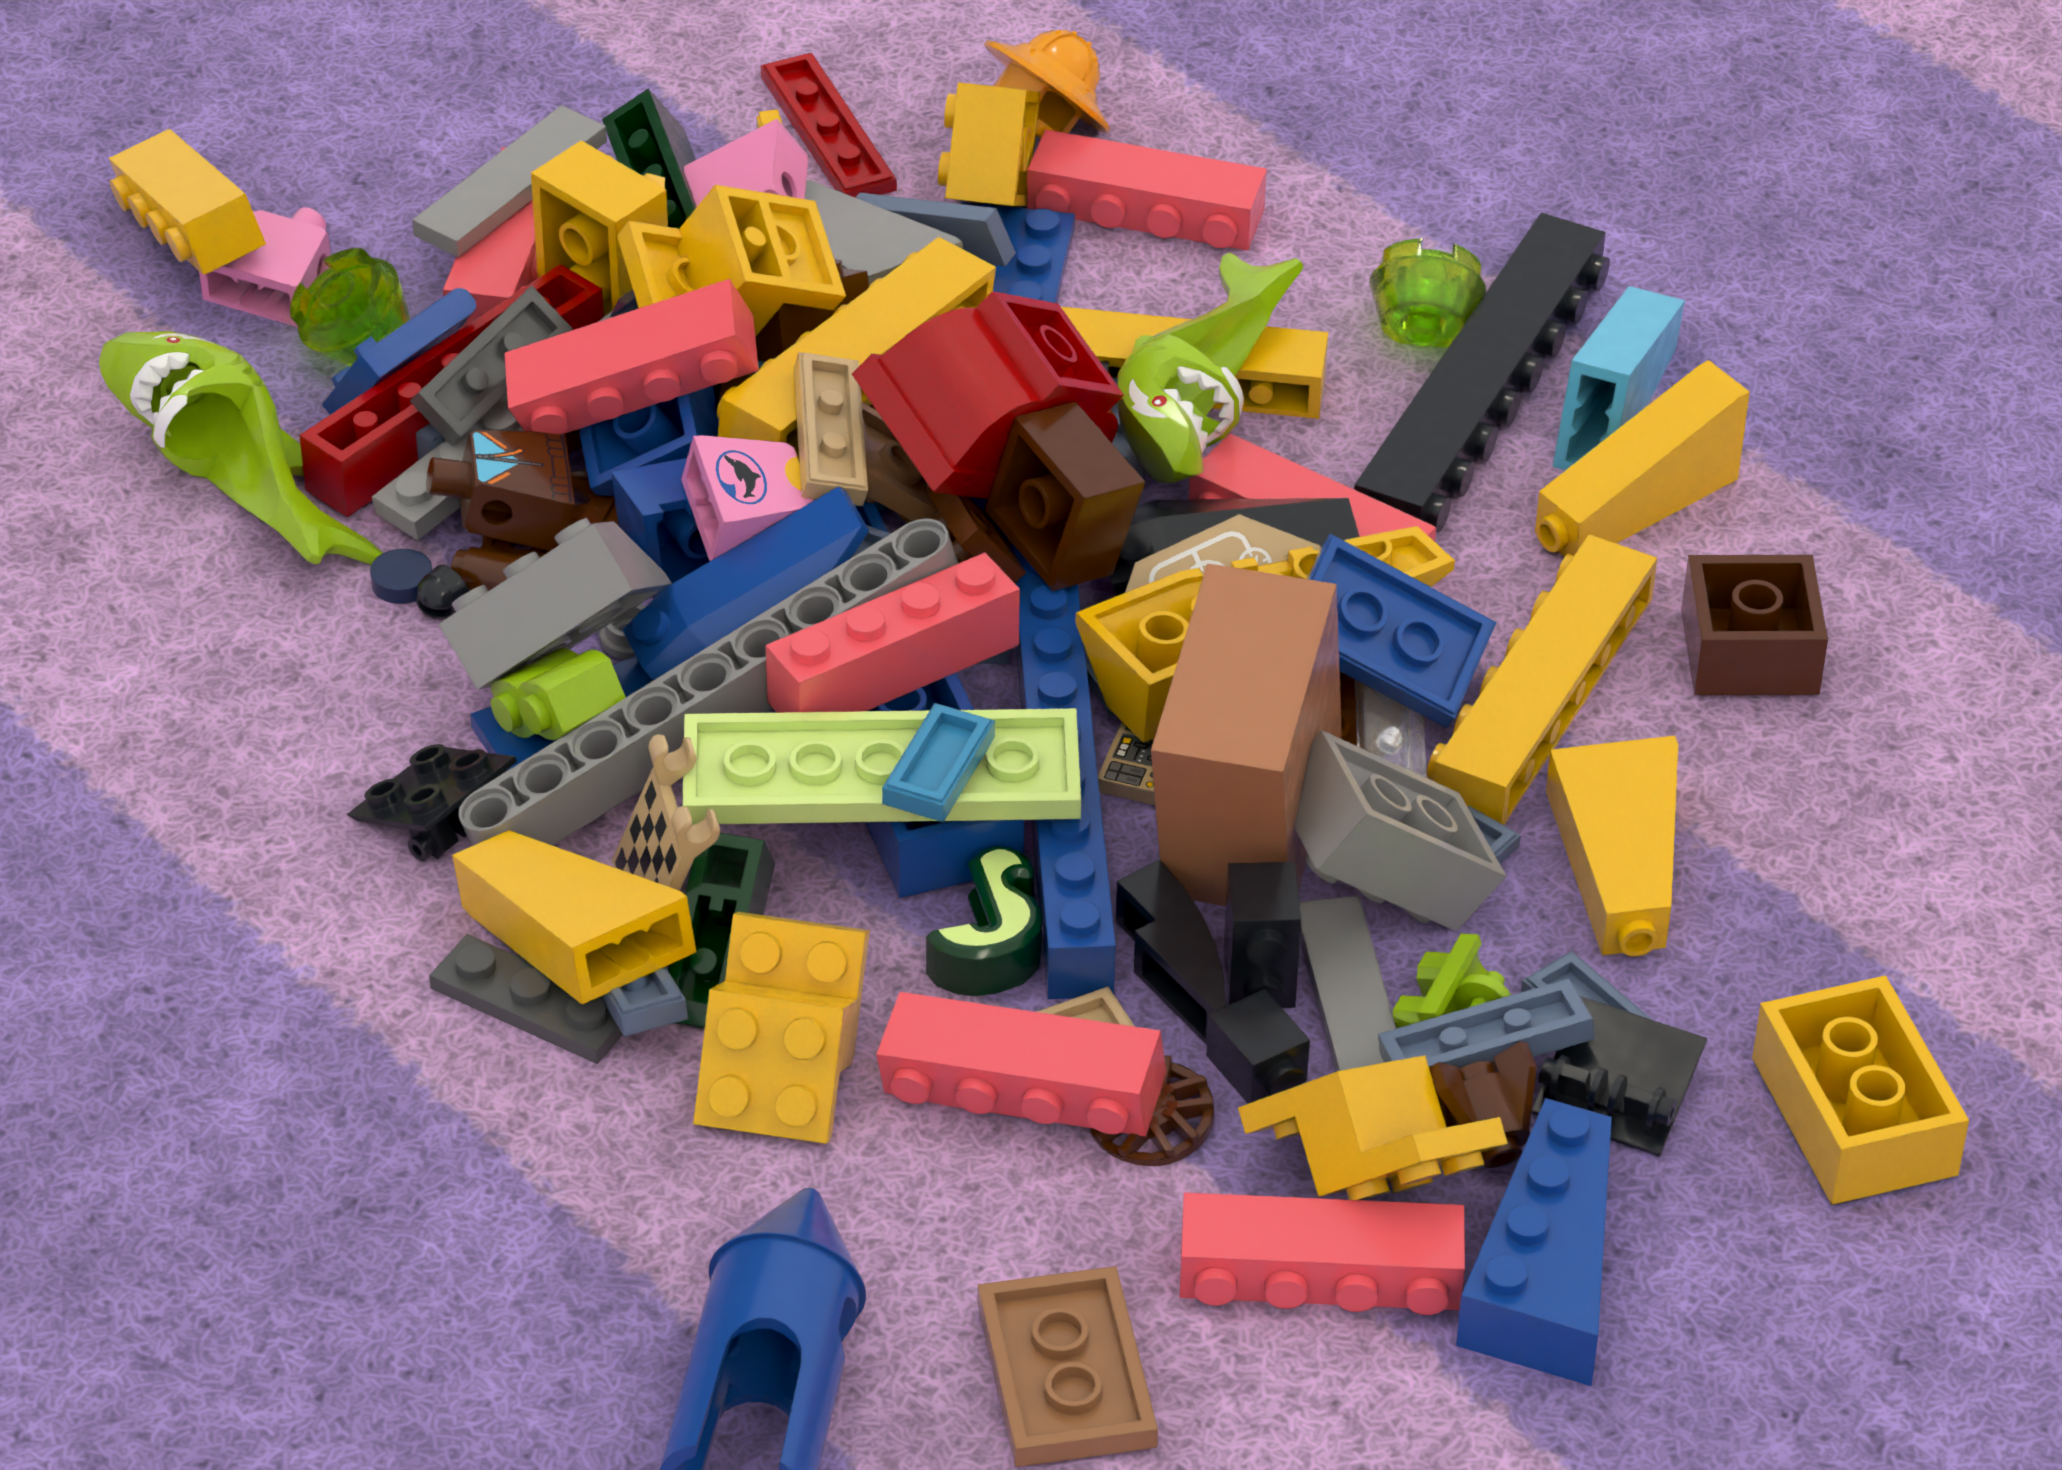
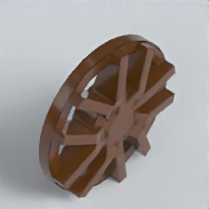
M1164 1055L1167 1072L1146 1137L1130 1133L1123 1144L1118 1146L1112 1141L1123 1133L1106 1134L1090 1128V1133L1093 1138L1095 1137L1101 1143L1100 1145L1096 1141L1103 1150L1127 1163L1142 1166H1163L1177 1162L1197 1150L1207 1139L1213 1127L1215 1110L1207 1079L1183 1065L1172 1062V1056ZM1171 1077H1175V1078L1181 1080V1081H1177V1082L1170 1083V1082H1171ZM1196 1094L1200 1096V1098L1187 1099ZM1202 1116L1200 1124L1195 1130L1186 1121ZM1172 1131L1184 1140L1174 1147L1166 1138V1135ZM1148 1139H1151L1159 1149V1151L1153 1153L1137 1152Z

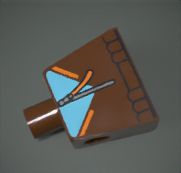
M475 430L468 435L462 461L436 457L430 459L426 478V492L432 495L460 498L462 525L470 533L551 551L559 546L554 537L569 526L575 505L565 433L561 435L531 431Z

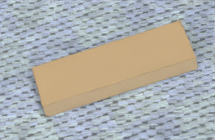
M798 352L794 365L802 498L816 500L839 486L848 493L854 505L863 506L868 493L861 387L852 376V373L859 367V361Z

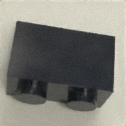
M1295 862L1228 863L1223 949L1228 1005L1266 989L1282 1008H1296L1301 912Z

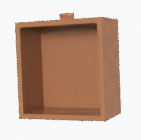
M1207 563L1151 748L1160 860L1184 886L1194 901L1226 907L1228 863L1295 862L1299 891L1306 866L1305 857L1308 853L1294 827L1312 741L1320 730L1340 739L1342 736L1337 584Z

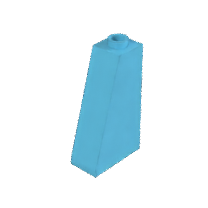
M1628 286L1571 361L1552 467L1567 470L1648 406L1676 349L1685 300Z

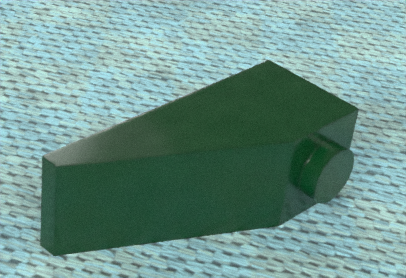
M720 833L717 841L693 860L685 895L688 899L696 953L676 961L668 967V972L686 999L688 1020L675 1024L705 1029L709 989L725 981L733 914L744 912L764 915L775 866L773 857L764 840Z

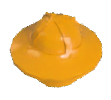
M1050 30L1038 34L1028 43L1023 42L1017 45L990 40L984 43L986 49L1006 66L993 86L1041 92L1036 135L1040 139L1045 129L1069 133L1079 119L1102 133H1109L1111 129L1097 106L1095 90L1100 79L1098 57L1096 51L1091 47L1092 43L1086 42L1077 35L1076 31Z

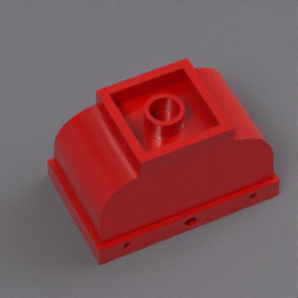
M994 291L976 308H961L949 311L921 324L883 355L871 353L852 373L858 385L933 492L984 499L989 497L1016 416L1076 402L1112 443L1117 433L1118 420L1111 408L1124 396L1058 303Z

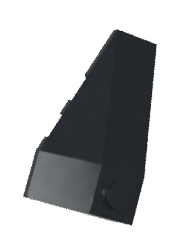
M1349 498L1155 500L1137 505L1114 573L1110 575L1115 595L1118 596L1125 593L1135 562L1239 514L1320 545V547H1322L1329 534L1342 540L1360 537Z

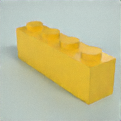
M170 128L108 158L116 175V178L111 179L109 183L120 207L125 212L131 209L142 228L150 226L157 241L161 245L168 243L180 263L187 260L199 272L206 275L266 245L246 194Z

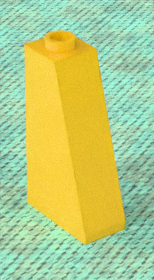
M1708 360L1698 365L1539 491L1535 533L1542 546L1550 552L1558 551L1565 557L1567 554L1575 555L1589 534L1617 544L1736 481L1739 476L1750 391Z
M1675 735L1550 749L1546 794L1601 955L1624 953L1628 956L1636 957L1645 955L1653 949L1666 948L1672 903L1678 742Z
M510 830L452 855L461 904L466 912L582 1005L609 993L612 989L622 987L696 953L688 899L679 890Z

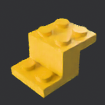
M714 185L680 229L628 221L617 235L638 308L730 279L753 314L756 337L783 303L835 310L846 297L814 200Z
M744 912L733 914L725 981L709 989L693 1120L694 1125L824 1144L830 1142L833 1132L840 1072L852 1064L855 1054L870 930Z
M1425 1055L1337 1071L1238 1107L1245 1134L1273 1129L1276 1140L1301 1135L1318 1197L1346 1191L1349 1200H1366L1390 1192L1388 1182L1391 1183L1393 1194L1409 1191L1433 1183L1432 1177L1441 1174L1439 1167H1442L1444 1176L1485 1165L1482 1152L1508 1144L1500 1117L1446 1127Z

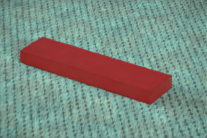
M813 53L760 65L762 80L834 190L855 198L859 193L882 195L897 191L896 177Z

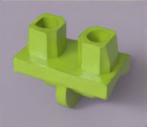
M1461 933L1450 953L1425 952L1417 966L1416 977L1422 996H1400L1392 1010L1396 1028L1511 995L1504 986V977L1496 971L1488 972L1481 964L1478 950L1482 944L1479 934Z

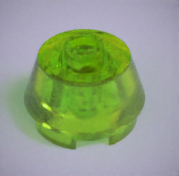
M1409 239L1388 246L1383 251L1382 262L1372 272L1369 279L1370 290L1383 332L1390 339L1400 344L1449 347L1486 293L1485 283L1480 277L1481 263L1479 259L1469 250L1453 244L1452 253L1434 249H1422L1423 239Z
M362 248L345 249L325 258L323 261L329 268L320 274L308 289L300 282L290 304V316L298 325V334L303 344L347 366H352L356 361L357 356L354 349L371 336L376 342H379L410 320L408 306L396 269L383 259L370 257Z

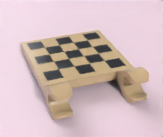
M657 734L652 737L648 745L653 768L616 849L612 863L614 868L680 891L694 858L717 841L720 835V827L713 809L706 811V817L701 822L692 825V818L688 807L677 806L671 785L686 775L696 763L697 757L691 738L684 737L681 747L674 752L668 753V744L665 736Z

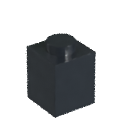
M1266 989L1208 1014L1206 1056L1247 1104L1307 1082L1310 1039Z

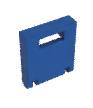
M456 288L379 342H376L371 336L354 349L357 356L356 361L351 367L347 366L331 379L335 388L323 402L322 406L331 415L459 331L476 309V301L473 296L465 289Z

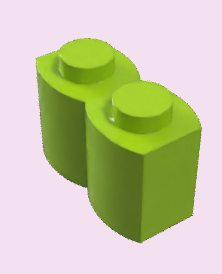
M559 648L493 682L490 687L494 696L491 699V709L495 719L505 731L512 732L522 738L539 734L546 739L557 740L626 698L610 658L602 652L593 649L586 650L578 655L570 649Z

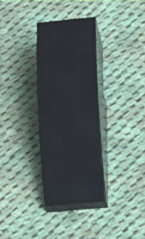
M1159 859L1117 880L1116 923L1135 941L1134 973L1207 1045L1208 1014L1226 1007L1223 970L1216 944L1202 913L1184 886Z

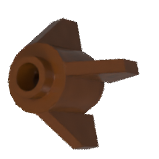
M1519 1041L1494 1056L1495 1062L1479 1061L1459 1069L1457 1066L1438 1062L1429 1067L1446 1127L1500 1117L1508 1144L1481 1153L1485 1164L1484 1167L1486 1168L1501 1167L1518 1159L1523 1152L1521 1148L1526 1144L1530 1135L1529 1126L1537 1066L1526 1042Z

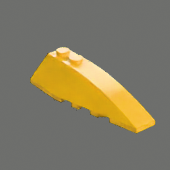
M1418 526L1344 540L1430 587L1454 570L1455 560ZM1312 546L1288 550V557L1285 561L1258 565L1255 558L1252 557L1231 561L1230 567L1307 579L1320 550H1314ZM1199 568L1176 572L1076 612L1075 623L1107 707L1143 743L1154 739L1202 583L1203 574Z

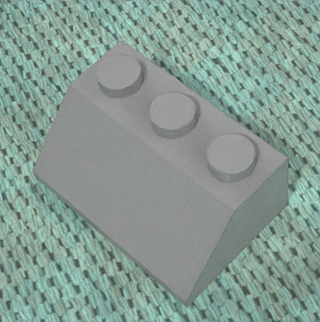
M584 518L559 532L554 537L559 546L539 558L536 552H531L508 565L503 570L507 580L490 591L487 590L485 585H481L460 596L452 603L456 613L440 622L439 626L475 687L479 690L491 687L493 682L559 648H573L672 583L666 573L614 521L591 524L588 518Z
M1320 730L1314 737L1294 827L1308 853L1305 857L1308 866L1323 880L1329 883H1336L1337 880L1356 887L1373 902L1381 904L1384 901H1388L1402 907L1419 922L1427 924L1430 921H1434L1452 930L1460 929L1506 877L1504 870L1460 793L1323 730Z

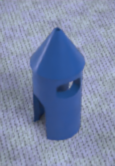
M803 1188L724 1243L713 1254L709 1264L710 1284L660 1470H704L716 1428L723 1413L734 1406L747 1402H764L777 1406L789 1417L779 1470H819L845 1364L842 1341L864 1308L866 1289L820 1193L813 1188Z

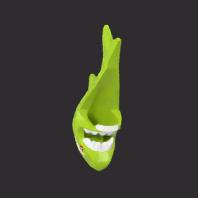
M1226 253L1221 259L1219 277L1228 296L1227 302L1201 316L1162 331L1155 336H1140L1136 340L1133 353L1126 359L1118 373V387L1124 396L1117 402L1120 429L1140 465L1150 478L1158 483H1176L1204 472L1202 457L1204 449L1223 440L1240 420L1244 398L1235 375L1242 367L1266 327L1274 308L1303 270V264L1300 260L1293 258L1268 266H1252L1234 254ZM1215 403H1224L1219 413L1220 418H1225L1222 422L1207 416Z
M172 331L126 332L103 344L99 365L101 375L107 387L133 416L153 429L151 438L157 450L175 466L192 476L207 478L237 504L277 530L312 564H320L322 559L328 554H339L372 565L373 561L383 554L368 539L318 509L296 487L292 475L304 476L300 443L280 428L276 407L268 388L252 365L239 353L194 335Z

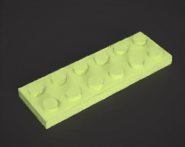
M1076 708L961 710L995 720V738L945 821L1081 819ZM930 710L685 714L684 737L691 738L697 759L694 767L683 776V807H688L692 818V825L701 822L706 817L708 809L715 811L719 824L937 821L882 804L883 785Z

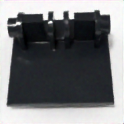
M442 744L430 745L414 753L409 760L411 765L397 776L371 786L364 794L366 800L346 815L360 822L409 829L412 838L408 841V848L411 854L419 861H425L430 856L438 859L444 852L459 842L456 833L464 838L467 836L459 819V808L463 801L474 791L505 773L517 760L515 756L487 753L481 749L465 750L445 747Z
M1580 996L1593 1018L1595 1039L1556 1051L1553 1059L1545 1058L1538 1077V1083L1542 1084V1087L1532 1108V1114H1539L1544 1100L1547 1098L1612 1117L1610 1140L1660 1157L1707 1043V1038Z

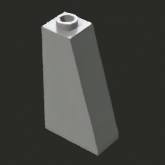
M811 180L806 181L805 199L816 202L834 259L842 260L843 269L867 271L869 286L876 279L884 278L900 266L908 255L920 251L937 237H941L963 249L962 241L953 235Z

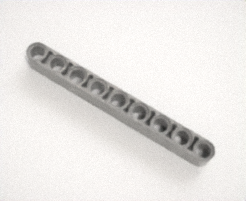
M926 518L915 520L902 526L474 791L463 801L459 808V819L471 845H476L510 830L553 846L643 790L653 768L648 750L650 740L657 734L664 735L668 744V753L678 750L684 738L685 714L766 713L773 709L767 702L765 645L959 564L945 525L937 520Z

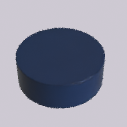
M394 549L381 554L373 561L370 568L373 592L377 597L389 603L406 604L417 601V586L421 579L432 570L431 561L423 553L412 549Z

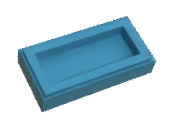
M934 703L883 785L882 804L944 822L994 740L995 720Z

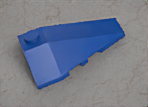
M838 486L666 587L622 631L643 670L655 680L851 559L868 534L869 529L848 493Z

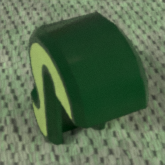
M1003 846L985 848L975 854L968 862V868L975 888L968 895V901L976 923L933 930L926 936V974L937 987L957 995L982 996L1006 991L1024 984L1040 967L1042 912L1034 899V869L1029 859L1023 853Z

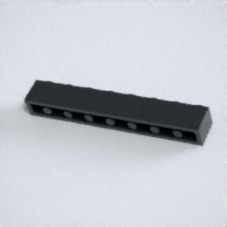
M1540 213L1354 485V490L1435 526L1438 533L1443 529L1449 515L1452 497L1454 494L1463 497L1470 487L1475 462L1477 459L1487 461L1490 458L1496 444L1499 426L1501 424L1510 426L1513 423L1520 406L1521 393L1524 389L1531 392L1534 391L1540 380L1544 358L1546 355L1553 358L1558 355L1565 338L1566 325L1568 322L1579 323L1587 305L1588 292L1590 289L1600 291L1603 287L1610 266V259L1603 256L1606 232L1549 214Z

